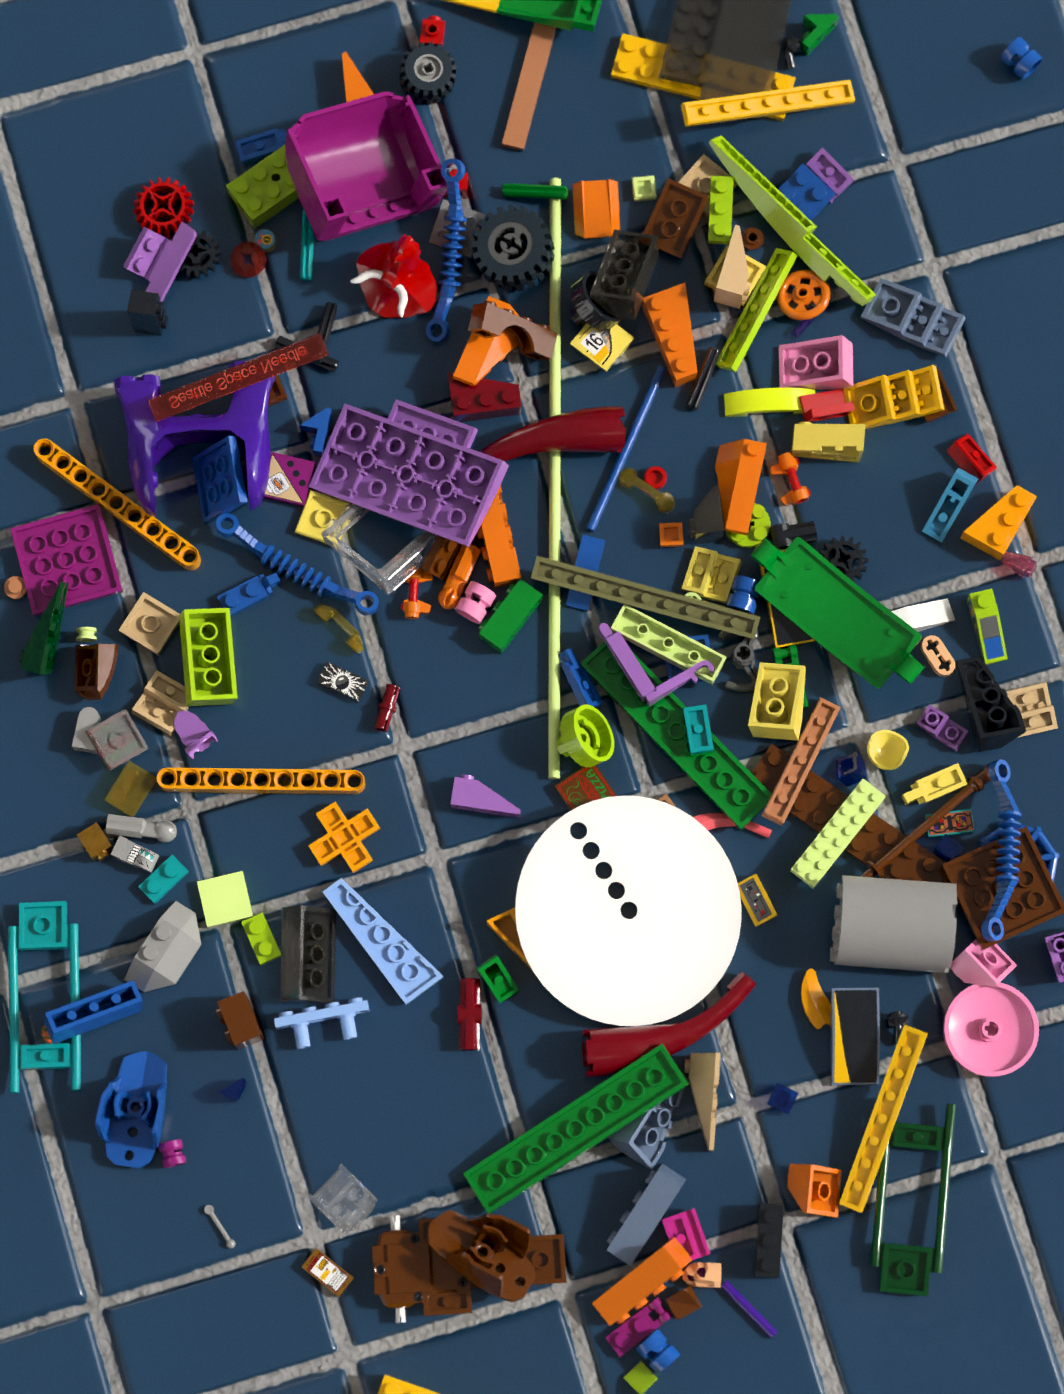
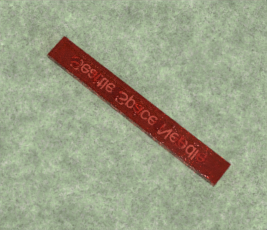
M319 333L148 399V403L157 422L325 357L329 353L322 335Z

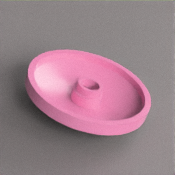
M999 983L996 987L974 984L960 992L949 1005L944 1018L943 1034L947 1049L960 1066L976 1075L999 1077L1014 1072L1029 1060L1038 1042L1039 1023L1030 1001L1014 987L1004 983Z

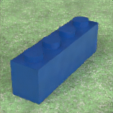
M133 980L46 1012L44 1025L52 1043L55 1044L141 1012L143 1000Z

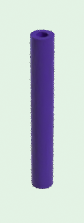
M726 1280L721 1285V1288L770 1338L774 1337L778 1331Z

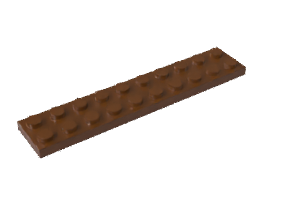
M771 744L752 771V774L772 794L791 756ZM810 770L789 813L820 833L849 796ZM873 813L844 851L864 865L868 861L875 863L903 840L906 835ZM916 842L912 843L881 870L882 877L885 879L949 883L941 867L945 862Z

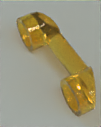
M626 468L620 472L619 483L625 488L637 487L657 501L656 506L662 513H669L673 510L675 500L670 493L659 492L638 478L636 471L632 468Z
M319 604L313 609L325 623L332 618L350 636L346 643L353 651L360 654L364 650L358 630L336 609L323 604Z

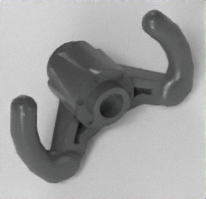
M721 631L718 636L724 640L734 634ZM756 631L754 639L745 637L743 642L734 647L731 653L733 666L737 669H743L751 679V682L739 684L726 681L724 683L726 689L734 692H750L755 690L758 670L755 667L753 643L758 638V631Z

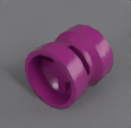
M182 1139L159 1144V1150L163 1153L164 1157L162 1160L163 1168L187 1163L186 1157L182 1154L181 1150L183 1147Z

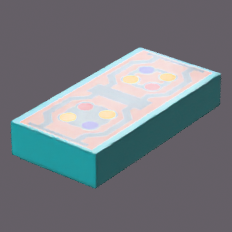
M972 810L950 811L927 831L928 839L974 833ZM925 814V820L929 818L932 814Z

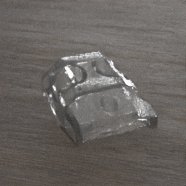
M340 1164L335 1174L313 1196L310 1195L308 1199L345 1234L360 1225L373 1211L378 1199L349 1170Z

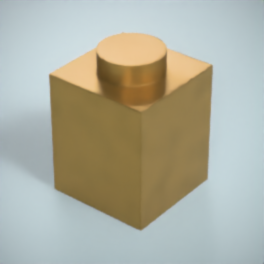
M97 822L77 834L93 861L97 859L102 861L111 855L110 851L113 850V846Z

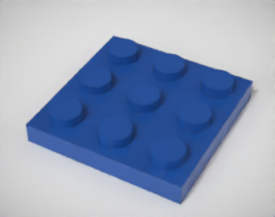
M227 436L192 457L203 523H212L221 514L230 513L247 503V491L244 485L243 468L241 467L236 436Z

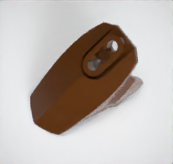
M453 1210L440 1214L430 1222L427 1234L428 1246L456 1271L476 1286L503 1300L515 1302L524 1298L536 1278L534 1265L525 1257L531 1239L530 1229L502 1215L486 1213L469 1219ZM495 1267L500 1268L502 1273H498ZM515 1281H520L522 1287L518 1286Z

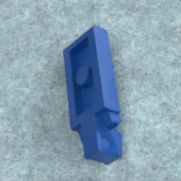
M278 128L235 141L241 163L246 164L271 155L285 145L287 132H284V129L278 130Z
M277 573L266 578L262 574L217 596L222 608H230V617L269 598L268 595L273 593L271 588L281 584Z
M572 648L558 654L560 666L567 677L568 683L571 685L579 705L587 704L595 708L602 705L603 702L590 675L580 665Z

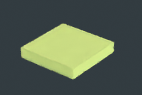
M243 871L197 882L207 928L253 917Z

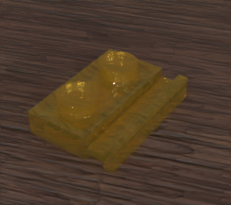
M128 761L104 801L130 817H134L156 782L157 777L133 762Z

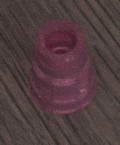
M1009 551L1005 552L1001 561L1002 564L1022 578H1031L1037 566V561L1033 560V557Z

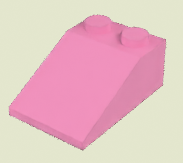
M843 335L779 345V388L835 390L853 387V344Z

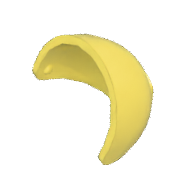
M881 730L873 733L867 745L869 759L875 766L883 770H894L901 766L909 750L908 741L900 734L891 730Z

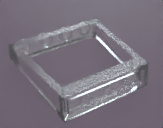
M349 504L344 508L343 514L337 520L331 519L327 523L326 529L321 533L322 537L329 546L389 595L424 564L437 535L423 531L385 566L377 569L338 539L370 511L357 505Z

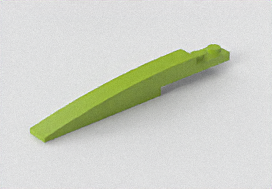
M718 136L710 140L709 144L758 211L792 250L824 282L833 278L835 284L850 294L851 299L861 306L874 299L876 294L812 234L817 226L725 138Z

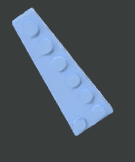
M342 878L323 891L325 897L405 1005L409 1004L443 978L442 974L416 951L407 940L388 924Z

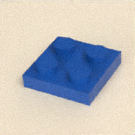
M803 163L778 189L811 221L836 195Z

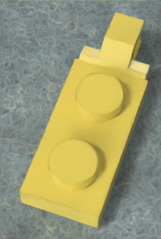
M957 763L917 780L911 785L912 791L903 794L901 797L905 805L916 800L920 805L965 787L968 783Z

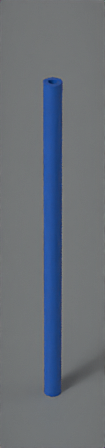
M658 366L627 434L624 448H621L622 452H619L586 529L594 532L665 374L666 368Z

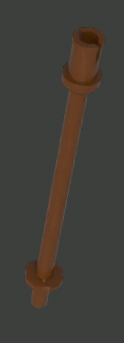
M990 763L975 776L971 775L968 778V785L877 862H866L868 869L859 877L872 878L875 876L876 878H881V870L971 793L981 792L984 789V785L991 780L988 774Z

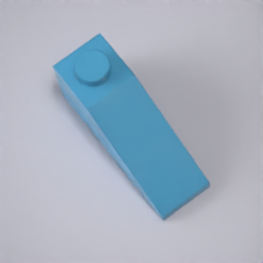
M958 468L922 532L943 542L978 478Z

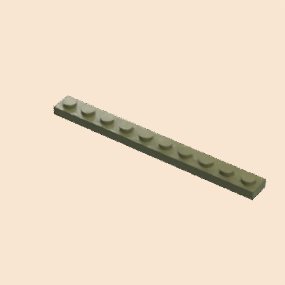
M538 555L531 578L751 639L755 638L760 621V616Z

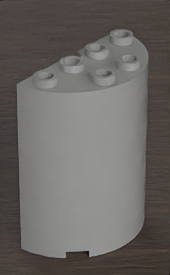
M842 875V884H837L836 898H840V903L835 905L833 947L830 948V961H833L834 965L949 973L956 937L957 918H954L957 906L956 884Z

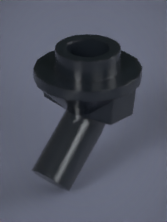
M793 36L789 38L784 37L783 50H785L787 69L795 68L793 53L803 50L802 42Z
M902 1011L891 1012L889 1017L885 1018L887 1028H894V1045L898 1043L903 1026L909 1025V1017L903 1014Z

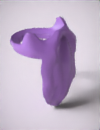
M189 711L177 712L174 720L175 730L183 744L186 745L185 752L191 759H194L195 752H202L207 749L212 740L218 741L215 734L207 728L206 724L197 715Z

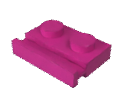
M695 1208L662 1219L668 1240L670 1241L676 1237L692 1260L711 1254Z

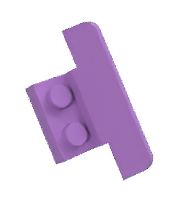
M181 222L171 241L143 227L123 267L149 280L150 283L145 292L158 293L160 300L163 302L197 236L196 231L189 225Z

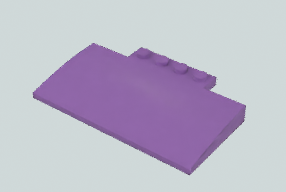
M397 399L388 419L344 404L309 487L469 547L498 492L509 465L501 459L470 449L478 430L467 424Z

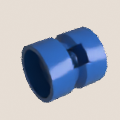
M1018 37L1005 49L1000 59L1009 67L1014 66V72L1024 80L1039 66L1043 57L1035 50H1029V44L1022 37Z
M735 576L731 587L734 593L729 594L726 607L754 614L757 606L755 599L760 596L755 591V586L759 581L746 576Z
M659 1329L635 1349L644 1360H650L649 1366L657 1375L680 1356V1353L672 1344H666L667 1338Z

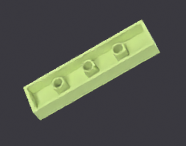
M626 604L623 605L611 626L613 633L619 631L625 640L684 671L700 661H709L714 667V674L709 673L707 667H703L696 671L694 675L713 685L726 662V656Z
M862 779L790 871L814 889L886 796Z

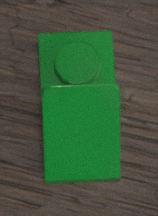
M804 15L802 23L809 29L801 39L802 52L808 56L837 26L838 15Z
M494 955L477 967L479 975L486 982L499 1003H502L519 991L497 955Z

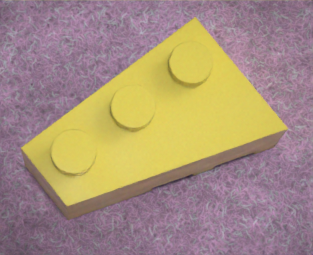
M799 422V424L794 425L791 454L794 457L859 463L864 450L866 424H812L810 422Z

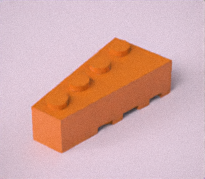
M682 283L644 297L642 302L643 310L675 388L692 382L697 378V365L686 284Z
M501 485L477 531L478 539L483 538L484 547H481L483 560H488L490 568L486 569L489 583H494V588L511 585L513 582L517 583L522 579L515 547L512 544L511 528L507 523L506 506L502 502Z
M674 1237L592 1304L609 1326L614 1322L620 1325L630 1317L628 1311L633 1307L639 1310L648 1302L646 1299L648 1295L653 1293L656 1296L666 1287L663 1283L668 1279L674 1282L683 1275L684 1272L681 1269L690 1263L692 1259L681 1243Z

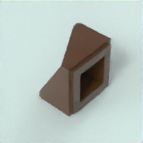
M691 1285L665 1299L677 1320L702 1307Z

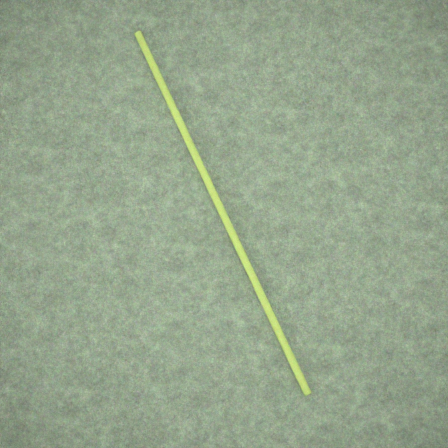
M551 178L550 185L561 186V179ZM550 199V235L554 243V249L552 250L554 261H550L549 330L557 333L552 359L549 360V417L561 414V199ZM560 451L549 452V559L560 561ZM550 583L548 779H560V753L557 749L556 741L560 738V661L558 656L560 654V586Z

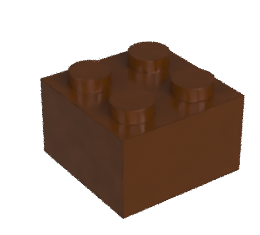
M244 991L217 1001L219 1008L215 1010L220 1022L226 1024L228 1028L224 1033L231 1046H235L240 1050L264 1040L248 996Z

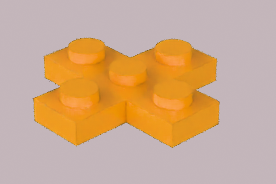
M336 801L316 813L327 834L308 846L321 866L341 854L351 871L355 873L373 861L361 842L380 830L379 825L368 808L350 820L346 819Z

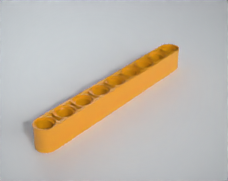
M43 438L35 443V455L50 470L96 504H100V507L184 569L193 571L200 566L201 557L198 550L155 517L147 514L143 508L51 440ZM43 448H51L48 455H40V451ZM61 461H69V465L66 468H58V464ZM79 474L87 475L86 480L83 482H77L76 478ZM103 487L105 491L102 495H95V489ZM117 500L123 501L122 507L118 509L112 508L113 502ZM133 514L141 515V519L138 522L130 521V517ZM152 527L159 528L158 534L154 536L149 535L148 531ZM171 540L178 542L174 549L166 548V544ZM187 554L196 555L195 560L190 563L185 562L184 558Z
M163 768L157 774V782L161 789L166 792L355 795L361 793L366 785L363 774L357 770ZM173 775V783L164 785L162 783L164 776ZM190 775H195L198 778L197 782L191 786L187 785L185 782L186 778ZM214 775L221 777L220 783L216 786L209 784V779ZM242 776L244 777V782L240 786H234L232 784L233 778ZM259 776L268 778L264 786H257L255 784ZM310 776L314 778L312 786L305 787L302 785V780L305 777ZM281 777H290V784L285 787L280 786L278 782ZM335 777L338 782L334 787H328L325 785L327 778ZM352 777H358L361 780V784L358 787L353 788L348 785Z

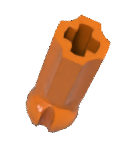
M472 544L469 547L461 546L444 587L438 594V603L442 608L450 610L457 606L480 556L481 549Z

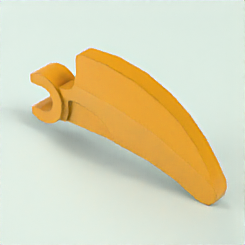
M808 969L801 984V1003L808 1020L816 1030H819L823 1025L831 1026V1004L820 987L814 969Z

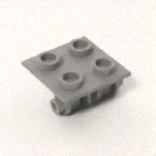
M444 199L429 240L430 243L441 247L442 244L449 243V240L442 238L443 235L450 234V231L444 229L443 226L451 224V222L444 219V216H448L450 205L449 201ZM462 206L464 218H467V222L460 223V226L466 228V231L459 232V235L465 237V240L458 241V244L464 246V249L457 250V253L471 258L473 253L471 241H475L473 232L474 230H480L478 223L480 220L485 222L484 218L486 215Z

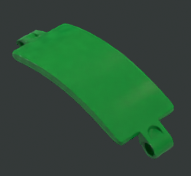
M796 537L784 552L764 538L750 554L755 561L768 571L755 586V591L814 641L875 688L880 689L893 673L907 683L912 684L926 667L910 654L922 639V635L854 583L800 537Z

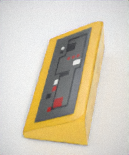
M757 874L738 883L740 898L755 927L777 917V913Z

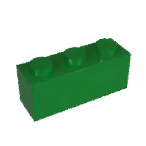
M522 579L517 584L513 582L506 591L508 596L503 602L501 600L497 602L492 610L494 612L489 620L486 618L478 628L480 630L479 638L501 654L543 600V594Z

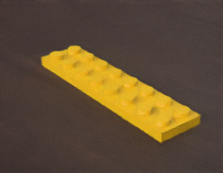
M623 33L611 77L698 100L793 88L795 77ZM786 113L764 117L784 121Z

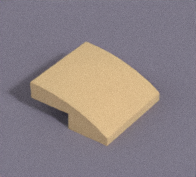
M156 671L145 686L144 693L132 708V714L171 736L175 731L174 720L177 712L187 711L190 707L186 705L185 686Z
M1047 682L1006 690L1007 697L1013 705L1016 704L1019 708L1026 728V732L1019 737L1058 728L1054 706L1051 705Z

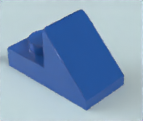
M325 408L300 425L301 431L316 434L312 435L310 448L313 449L314 456L322 457L326 448L332 420L331 408Z

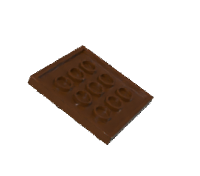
M1027 826L1017 830L1021 832V836L1014 838L1021 842L1020 846L1013 847L1020 850V855L1013 856L1020 860L1019 864L1013 865L1019 868V873L1012 874L1019 878V883L1014 887V891L1005 906L1006 908L1002 912L1000 920L1004 926V935L999 941L988 942L982 935L981 926L997 894L995 877L1003 875L996 872L997 867L1003 866L996 862L997 858L1003 857L997 854L996 850L1004 847L997 845V840L941 865L948 882L957 886V900L982 951L1064 914V902Z

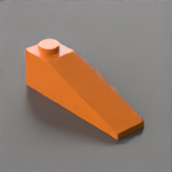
M488 296L486 301L495 302L497 307L501 309L513 310L514 314L519 316L510 304ZM504 329L500 336L486 339L471 333L454 372L453 379L474 387L491 371L494 365L506 358V354L519 346L515 335L508 329Z

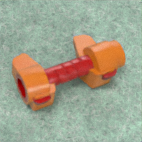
M791 452L779 455V464L771 467V475H787L792 490L781 498L783 505L789 506L808 500L811 495L810 489H807L806 486H801L796 476L799 464L798 458L792 456Z
M407 567L403 571V577H405V582L409 584L408 599L404 600V603L401 604V610L404 611L406 619H419V614L430 613L431 605L417 600L418 584L432 581L433 577L432 574L423 571L420 567Z

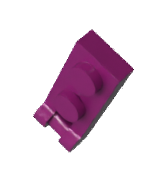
M659 1297L605 1337L619 1357L673 1316L669 1310L666 1311L662 1306L663 1302ZM652 1310L659 1316L654 1322L648 1315Z

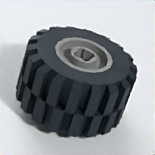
M424 42L419 43L418 48L415 45L412 46L410 52L407 51L404 54V59L401 61L400 85L403 86L405 94L410 93L411 99L417 98V103L420 104L423 101H427V105H430L432 100H435L436 103L441 102V97L447 98L449 91L452 92L455 84L457 70L456 65H454L455 59L453 56L450 57L448 49L442 50V45L433 46L434 42H429L427 46H425Z

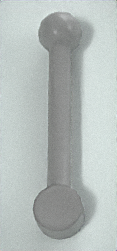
M206 1205L204 1211L211 1216L225 1238L226 1246L230 1249L234 1248L235 1241L230 1239L214 1214L213 1206Z

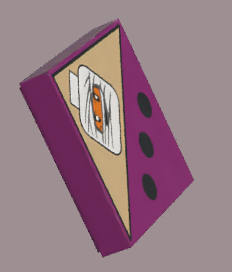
M271 452L269 480L264 498L304 507L316 462Z

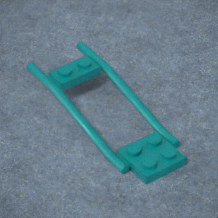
M66 901L19 903V927H8L11 1094L19 1093V1070L71 1068V1091H81V1034L72 1037L71 1044L19 1046L17 950L69 948L70 1003L80 1000L78 924L67 925Z

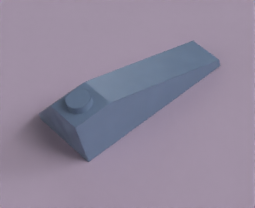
M685 1088L608 1138L622 1153L652 1170L665 1149L666 1142H664L667 1129L672 1128L674 1121H671L674 1108L680 1104Z

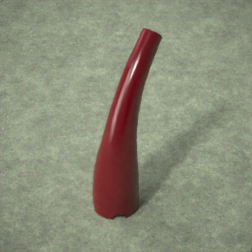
M601 406L574 410L548 417L514 430L478 452L501 459L504 462L519 456L538 452H622L621 448H624L626 427H623L620 417H625L624 409L621 406Z
M740 971L726 986L728 992L719 1001L700 1015L683 1023L584 1029L582 1036H587L586 1043H582L583 1067L589 1066V1070L585 1071V1076L595 1077L616 1074L661 1044H664L670 1055L687 1048L706 1036L728 1018L750 994L756 983Z

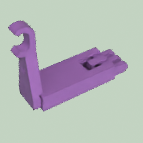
M601 623L599 626L600 636L606 643V646L643 703L646 701L648 706L658 702L690 680L697 684L698 677L694 673L703 667H707L709 673L714 674L713 665L709 661L703 660L654 687L621 633L618 631L613 634L606 623Z

